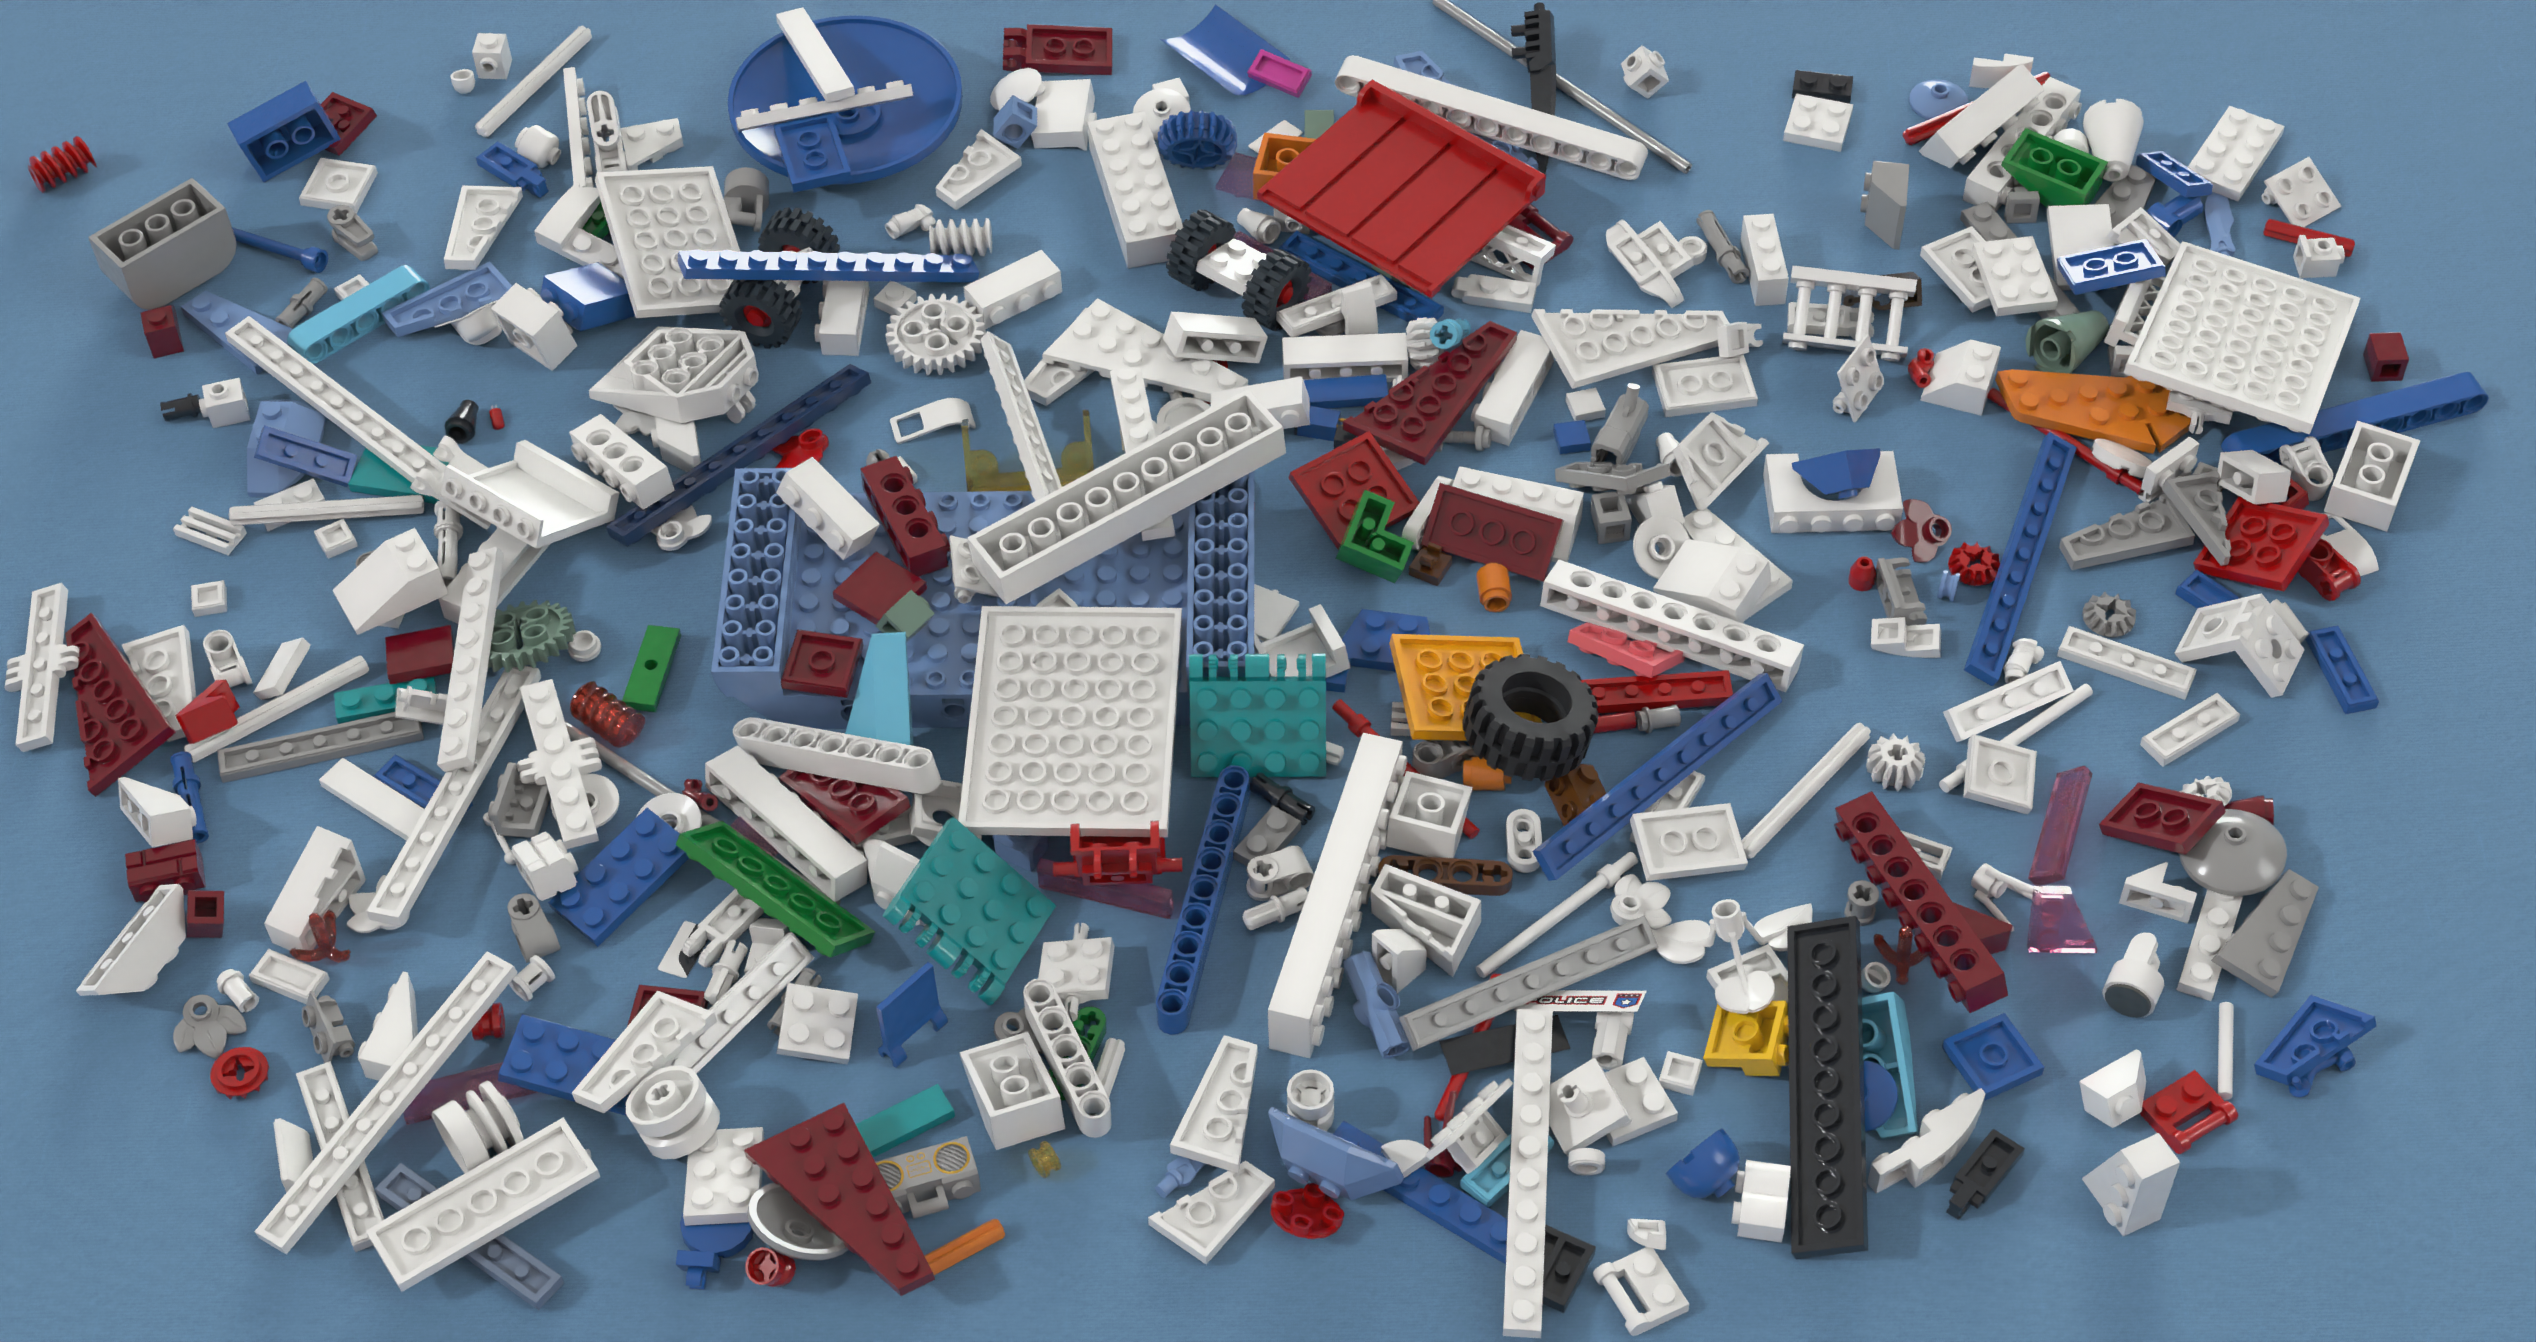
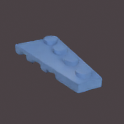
M489 261L477 267L476 270H470L382 312L384 322L397 337H401L462 318L486 304L499 300L512 285Z
M206 290L181 306L184 316L257 375L264 371V369L229 343L225 332L248 316L287 345L288 335L293 330L288 326Z

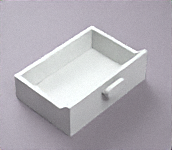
M1091 79L1042 81L1045 85V90L1041 95L1037 96L1035 105L1037 107V127L1031 133L1034 148L1079 147L1087 151L1089 140L1087 122L1097 120V113H1093L1095 96Z

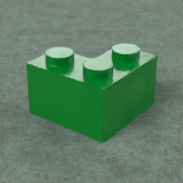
M1364 490L1356 504L1335 559L1395 583L1404 570L1414 544L1412 541L1384 530L1395 502Z

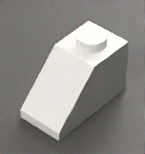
M655 416L656 429H651L653 447H660L662 460L686 472L699 465L701 458L695 421L678 423Z
M1402 929L1376 930L1372 933L1373 959L1383 981L1392 986L1398 994L1426 970L1427 949L1418 938L1409 936Z
M2136 1049L2079 1081L2086 1112L2114 1128L2142 1111L2146 1076L2142 1054L2139 1050Z

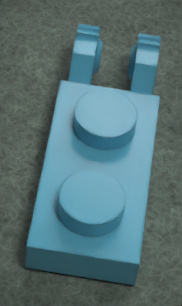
M1511 1134L1498 1145L1478 1168L1466 1174L1460 1180V1187L1488 1208L1509 1190ZM1548 1136V1153L1555 1143L1550 1136Z

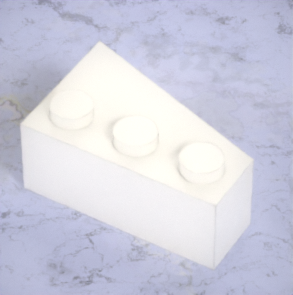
M316 827L264 923L273 944L307 958L349 903V894L357 893L366 878L352 840L322 827Z
M2157 1133L2120 1150L2084 1176L2082 1180L2103 1208L2106 1220L2112 1226H2116L2122 1236H2125L2161 1219L2180 1161L2162 1136Z

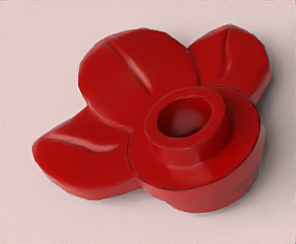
M816 428L806 430L800 436L790 437L786 443L772 449V451L783 456L775 468H794L811 457L819 463L823 457L824 450L829 446L828 437L820 429Z

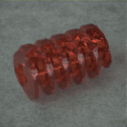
M596 681L585 683L572 697L570 703L571 715L585 726L590 727L593 732L599 734L604 740L609 741L614 747L622 748L629 745L640 735L644 728L645 717L642 714L636 713L635 709L631 706H626L624 701L617 700V697L613 693H608V690L603 686L597 687Z

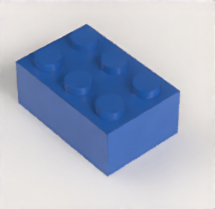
M306 81L227 123L238 145L263 182L319 153L341 139Z

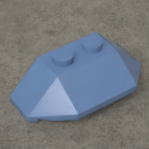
M273 399L260 401L247 446V493L249 497L271 496L286 490V488L295 484L306 475L254 458L264 425L318 443L322 442L328 419L305 400Z
M1271 1106L1268 1114L1280 1156L1288 1169L1287 1174L1297 1182L1307 1184L1310 1181L1319 1185V1189L1332 1198L1337 1199L1340 1195L1352 1201L1399 1185L1403 1181L1404 1176L1396 1162Z

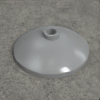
M2225 809V814L2186 855L2179 853L2184 870L2196 883L2210 891L2231 896L2258 893L2273 885L2283 873L2287 858L2284 839L2270 822L2251 812L2236 809Z
M771 1183L765 1185L753 1194L747 1210L748 1221L756 1235L773 1250L788 1257L806 1261L831 1259L849 1250L845 1247L843 1241L834 1233L831 1234L779 1184Z

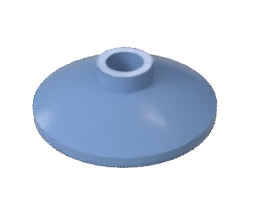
M1933 79L1917 84L1910 92L1909 103L1916 114L1929 120L1968 104V97L1958 85L1946 80Z

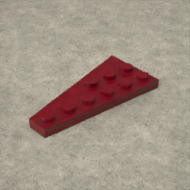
M1492 321L1487 322L1464 338L1460 346L1451 352L1445 351L1439 355L1438 361L1431 366H1423L1389 389L1387 396L1376 403L1372 401L1366 405L1364 411L1355 418L1350 416L1344 420L1343 430L1358 437L1370 431L1381 447L1425 466L1517 341V332Z
M91 612L68 630L65 635L67 647L77 646L80 649L78 667L74 669L75 677L72 678V683L78 696L75 704L80 739L85 744L86 757L83 758L84 766L89 771L90 780L87 781L88 791L96 797L176 732L100 620Z
M841 1103L744 1150L748 1160L754 1165L757 1164L765 1171L767 1176L776 1185L779 1184L785 1189L797 1204L831 1234L834 1233L843 1241L845 1247L853 1254L856 1253L870 1266V1269L900 1296L935 1280L922 1250L845 1103Z

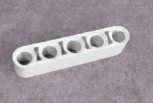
M1033 979L1027 983L1023 991L1026 1018L1080 1130L1088 1137H1102L1111 1128V1105L1108 1095L1054 985L1046 979ZM1058 1028V1030L1051 1031L1049 1029ZM1072 1056V1058L1064 1059L1062 1057ZM1078 1084L1086 1085L1084 1087H1076ZM1095 1112H1096V1113H1100V1115H1097V1116H1090V1115H1089L1090 1113H1095Z

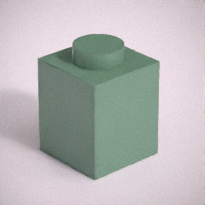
M910 590L882 616L876 627L882 633L906 632V642H908L928 623L935 613L930 609L929 603L923 597L916 595Z

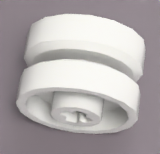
M683 1065L669 1066L653 1072L640 1081L631 1091L626 1101V1115L652 1155L661 1159H677L691 1154L712 1137L720 1122V1111L707 1093L701 1080L693 1069Z

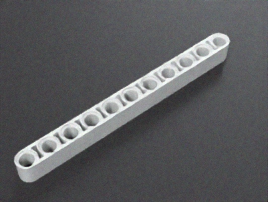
M1352 55L1345 58L1335 79V85L1338 90L1357 97L1360 90L1373 79L1468 132L1626 180H1635L1639 177L1648 155L1646 146L1636 140Z

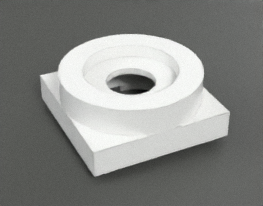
M941 780L939 787L930 793H912V807L908 816L911 835L916 836L921 842L930 846L943 827L942 824L935 822L933 819V813L936 811H946L959 821L963 784ZM975 835L980 840L982 839V835Z

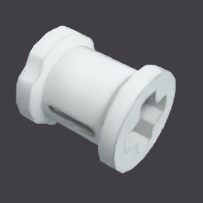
M537 955L529 959L530 964L520 971L509 983L513 991L527 1002L533 998L532 993L546 981L551 982L555 979L552 969Z

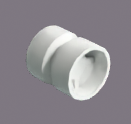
M1303 1070L1295 1074L1289 1080L1287 1086V1114L1327 1132L1334 1120L1333 1082L1326 1074L1317 1070Z

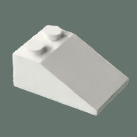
M415 528L384 541L333 589L336 599L357 635L448 594L439 567Z
M1686 539L1653 590L1665 597L1744 623L1771 582L1769 560L1741 547Z
M1028 1032L960 1052V1057L985 1128L996 1150L1065 1129L1060 1095Z

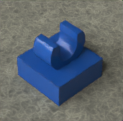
M677 1250L676 1265L681 1270L687 1271L686 1286H690V1289L705 1290L707 1272L719 1273L721 1258L715 1252Z

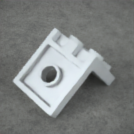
M2261 593L2198 608L2175 651V655L2181 662H2187L2236 651L2272 698L2283 695L2305 649Z

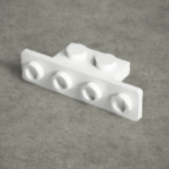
M1508 1078L1499 1085L1492 1081L1478 1093L1479 1096L1463 1107V1111L1446 1124L1447 1127L1431 1139L1434 1146L1425 1154L1426 1157L1431 1160L1447 1148L1455 1162L1467 1174L1478 1168L1498 1145L1508 1137L1487 1109L1513 1082Z

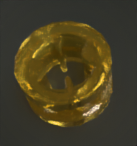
M1043 1141L1039 1144V1149L1031 1148L1028 1151V1155L1036 1171L1043 1178H1047L1050 1176L1051 1170L1058 1171L1061 1169V1163L1050 1144Z

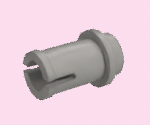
M1677 705L1656 709L1643 707L1641 711L1636 712L1637 727L1639 731H1645L1646 733H1651L1653 729L1680 726L1679 724L1681 723L1680 711Z

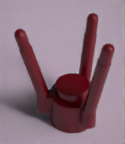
M1451 1091L1449 1094L1442 1129L1447 1127L1446 1124L1453 1119L1457 1096L1455 1091ZM1425 1116L1424 1146L1430 1150L1434 1146L1431 1141V1117ZM1447 1148L1424 1164L1427 1171L1441 1178H1449L1453 1176L1454 1171L1461 1172L1462 1167L1455 1162Z

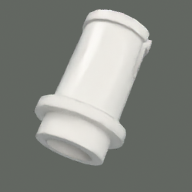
M233 969L225 970L217 978L219 992L224 995L227 994L242 1013L254 1009L259 1002V997L243 981V974Z

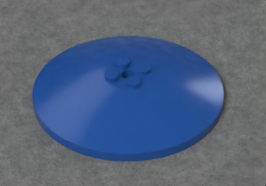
M838 16L812 21L854 86L855 95L858 94L857 89L874 86L875 91L887 89L886 83L903 80L904 85L911 84L913 97L909 99L832 113L852 176V180L837 184L862 183L901 172L929 156L948 138L960 116L963 99L961 77L953 58L938 41L915 27L880 17ZM783 32L760 45L741 64L729 89L728 112L732 130L742 148L761 165L788 177L773 125L739 132L736 125V118L741 117V111L758 108L759 113L771 111V105L787 103L789 108L799 106V100L816 97L817 102L825 101Z

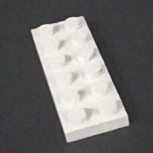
M563 1117L365 1231L399 1289L403 1292L600 1178V1174Z

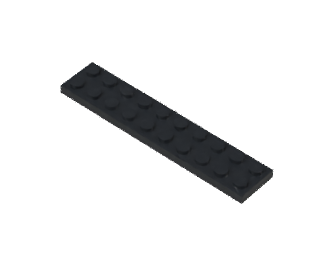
M1856 916L1787 926L1791 1253L1795 1259L1868 1251L1860 921Z

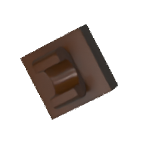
M1429 542L1428 547L1422 546L1410 564L1409 576L1438 586L1452 565V556L1443 553L1441 546Z

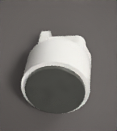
M2140 933L2131 940L2124 958L2113 965L2104 985L2102 993L2105 1001L2112 1009L2122 1015L2138 1018L2152 1014L2164 988V979L2158 972L2160 960L2156 953L2158 942L2153 934Z

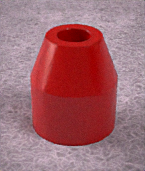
M1863 556L1858 558L1851 566L1848 582L1854 590L1868 591L1874 586L1876 569L1872 560Z

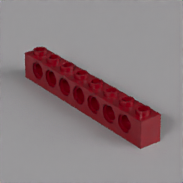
M1871 791L1836 807L1835 811L1838 822L1834 824V828L1839 839L1850 844V851L1856 863H1863L1866 867L1865 871L1869 881L1875 886L1879 885L1882 889L1881 894L1889 909H1896L1899 922L1905 932L1911 931L1913 933L1919 952L1923 956L1928 954L1931 958V966L1939 979L1945 978L1948 982L1947 987L1953 1000L1956 1003L1962 1002L1967 1011L1972 1013L2008 996L2003 970L1874 793Z

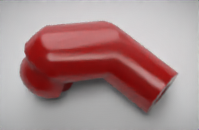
M1927 348L1920 349L1917 352V357L1912 359L1908 365L1910 377L1920 388H1925L1930 384L1931 378L1928 373L1934 365V353Z

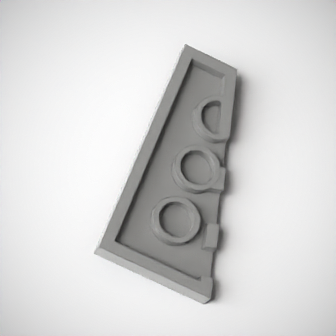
M2163 493L2159 496V500L2150 504L2147 501L2138 504L2134 511L2125 515L2118 513L2109 517V522L2100 526L2093 524L2061 538L2059 548L2071 570L2193 545L2195 535L2168 496Z
M2288 869L2281 875L2262 898L2258 906L2247 916L2244 923L2232 934L2224 947L2211 961L2272 998L2280 990L2319 887Z

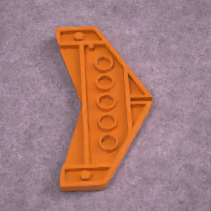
M2018 369L1997 371L1995 381L2013 418L2022 423L2059 430L2093 440L2102 438L2154 454L2155 448H2157L2159 453L2189 431L2191 418L2182 413L2166 410L2170 390L2148 381H2139L2132 376L2112 377Z

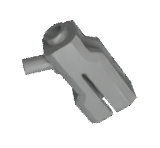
M1629 383L1626 394L1618 398L1605 426L1600 429L1592 445L1591 462H1604L1608 451L1614 452V455L1617 456L1616 465H1613V467L1626 465L1648 418L1649 405L1645 400L1638 397L1639 385Z

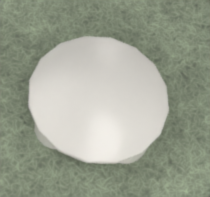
M1031 68L1019 69L1009 73L994 87L990 96L991 105L995 110L1000 111L1012 95L1027 103L1045 90L1041 75L1037 70Z

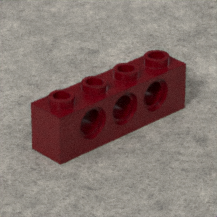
M897 456L860 468L863 491L906 570L920 577L948 567L947 553L951 551L948 538L945 533L940 534L937 530L938 523L933 511L926 510L923 493L920 488H914L913 477L907 466L903 467Z

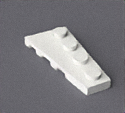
M462 185L444 257L445 269L476 270L522 199V187Z
M1042 359L1024 382L1030 399L1047 406L1095 370L1082 367L1081 371L1070 369L1069 364L1055 361L1054 364L1043 362Z
M657 991L572 1092L575 1102L605 1113L629 1094L641 1080L657 1071L717 1022L715 1013Z

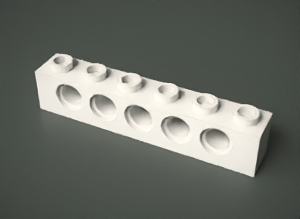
M2049 77L2042 85L2045 90L2037 97L2040 103L2028 113L2024 110L2020 112L2017 116L2019 120L2002 134L1967 177L1963 200L1975 206L1988 202L1995 211L2002 204L2006 205L2008 192H2013L2014 187H2021L2022 185L2001 166L2003 159L2025 128L2051 139L2058 132L2066 129L2070 119L2075 120L2081 110L2082 103H2079L2081 90Z

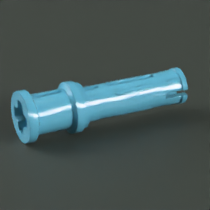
M1445 319L1435 323L1431 328L1430 339L1440 349L1450 348L1457 345L1462 338L1470 334L1471 325L1466 319Z

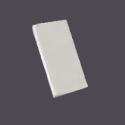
M279 1118L275 1119L273 1124L280 1177L287 1193L312 1163L313 1156L309 1133Z

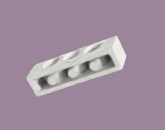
M602 414L569 432L573 441L571 450L579 462L584 461L587 463L595 475L600 474L603 476L611 488L619 489L628 502L633 501L639 507L645 509L675 491L667 466Z

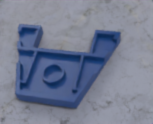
M1362 609L1342 638L1350 667L1396 672L1389 645L1391 635H1431L1427 617ZM1350 669L1326 678V691L1345 693Z

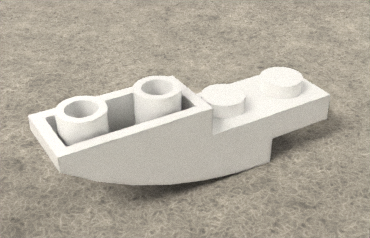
M1982 1088L1971 1094L1963 1093L1959 1095L1951 1105L1942 1110L1934 1109L1922 1119L1919 1136L1911 1137L1900 1149L1891 1154L1885 1152L1876 1157L1871 1163L1867 1182L1873 1191L1877 1194L1904 1178H1907L1912 1186L1916 1188L1942 1170L1959 1153L1976 1126L1986 1094Z

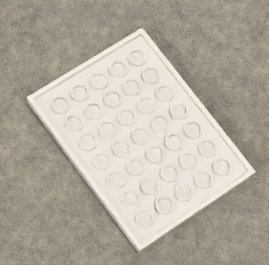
M2182 241L2126 363L2124 374L2130 375L2139 381H2148L2163 386L2170 391H2179L2194 396L2200 401H2209L2224 406L2231 411H2240L2255 416L2261 421L2285 426L2295 432L2310 434L2361 298Z
M982 606L959 822L974 835L1070 836V825L1079 823L1081 836L1150 837V821L1159 820V837H1168L1182 608Z

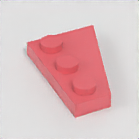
M1588 622L1571 629L1567 641L1578 646L1579 650L1584 653L1596 654L1606 658L1609 664L1629 668L1637 676L1652 678L1685 660L1683 651L1674 650L1669 652L1657 648V643L1648 640H1627L1626 633Z

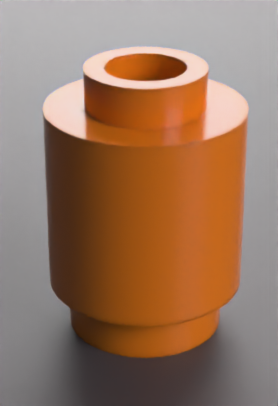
M1488 563L1476 573L1480 603L1489 612H1501L1508 608L1512 599L1509 572L1501 564Z
M1472 757V760H1464L1463 785L1473 787L1472 791H1505V784H1512V777L1504 775V771L1498 768L1494 770L1486 763L1487 760L1484 758Z

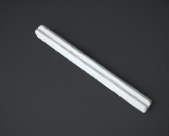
M579 26L476 123V132L485 138L489 137L592 39L590 29Z
M421 495L233 506L229 509V519L231 525L237 526L424 513V499Z
M358 655L237 718L238 724L197 743L186 744L184 751L191 753L192 762L196 763L217 752V750L369 672L368 664L361 655Z
M1862 723L1855 724L1741 840L1746 858H1753L1866 743L1871 733L1868 727H1865Z

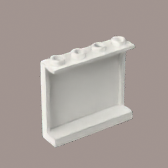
M526 440L516 443L514 460L470 475H466L450 465L445 466L441 495L536 549L614 521L619 498L618 491Z

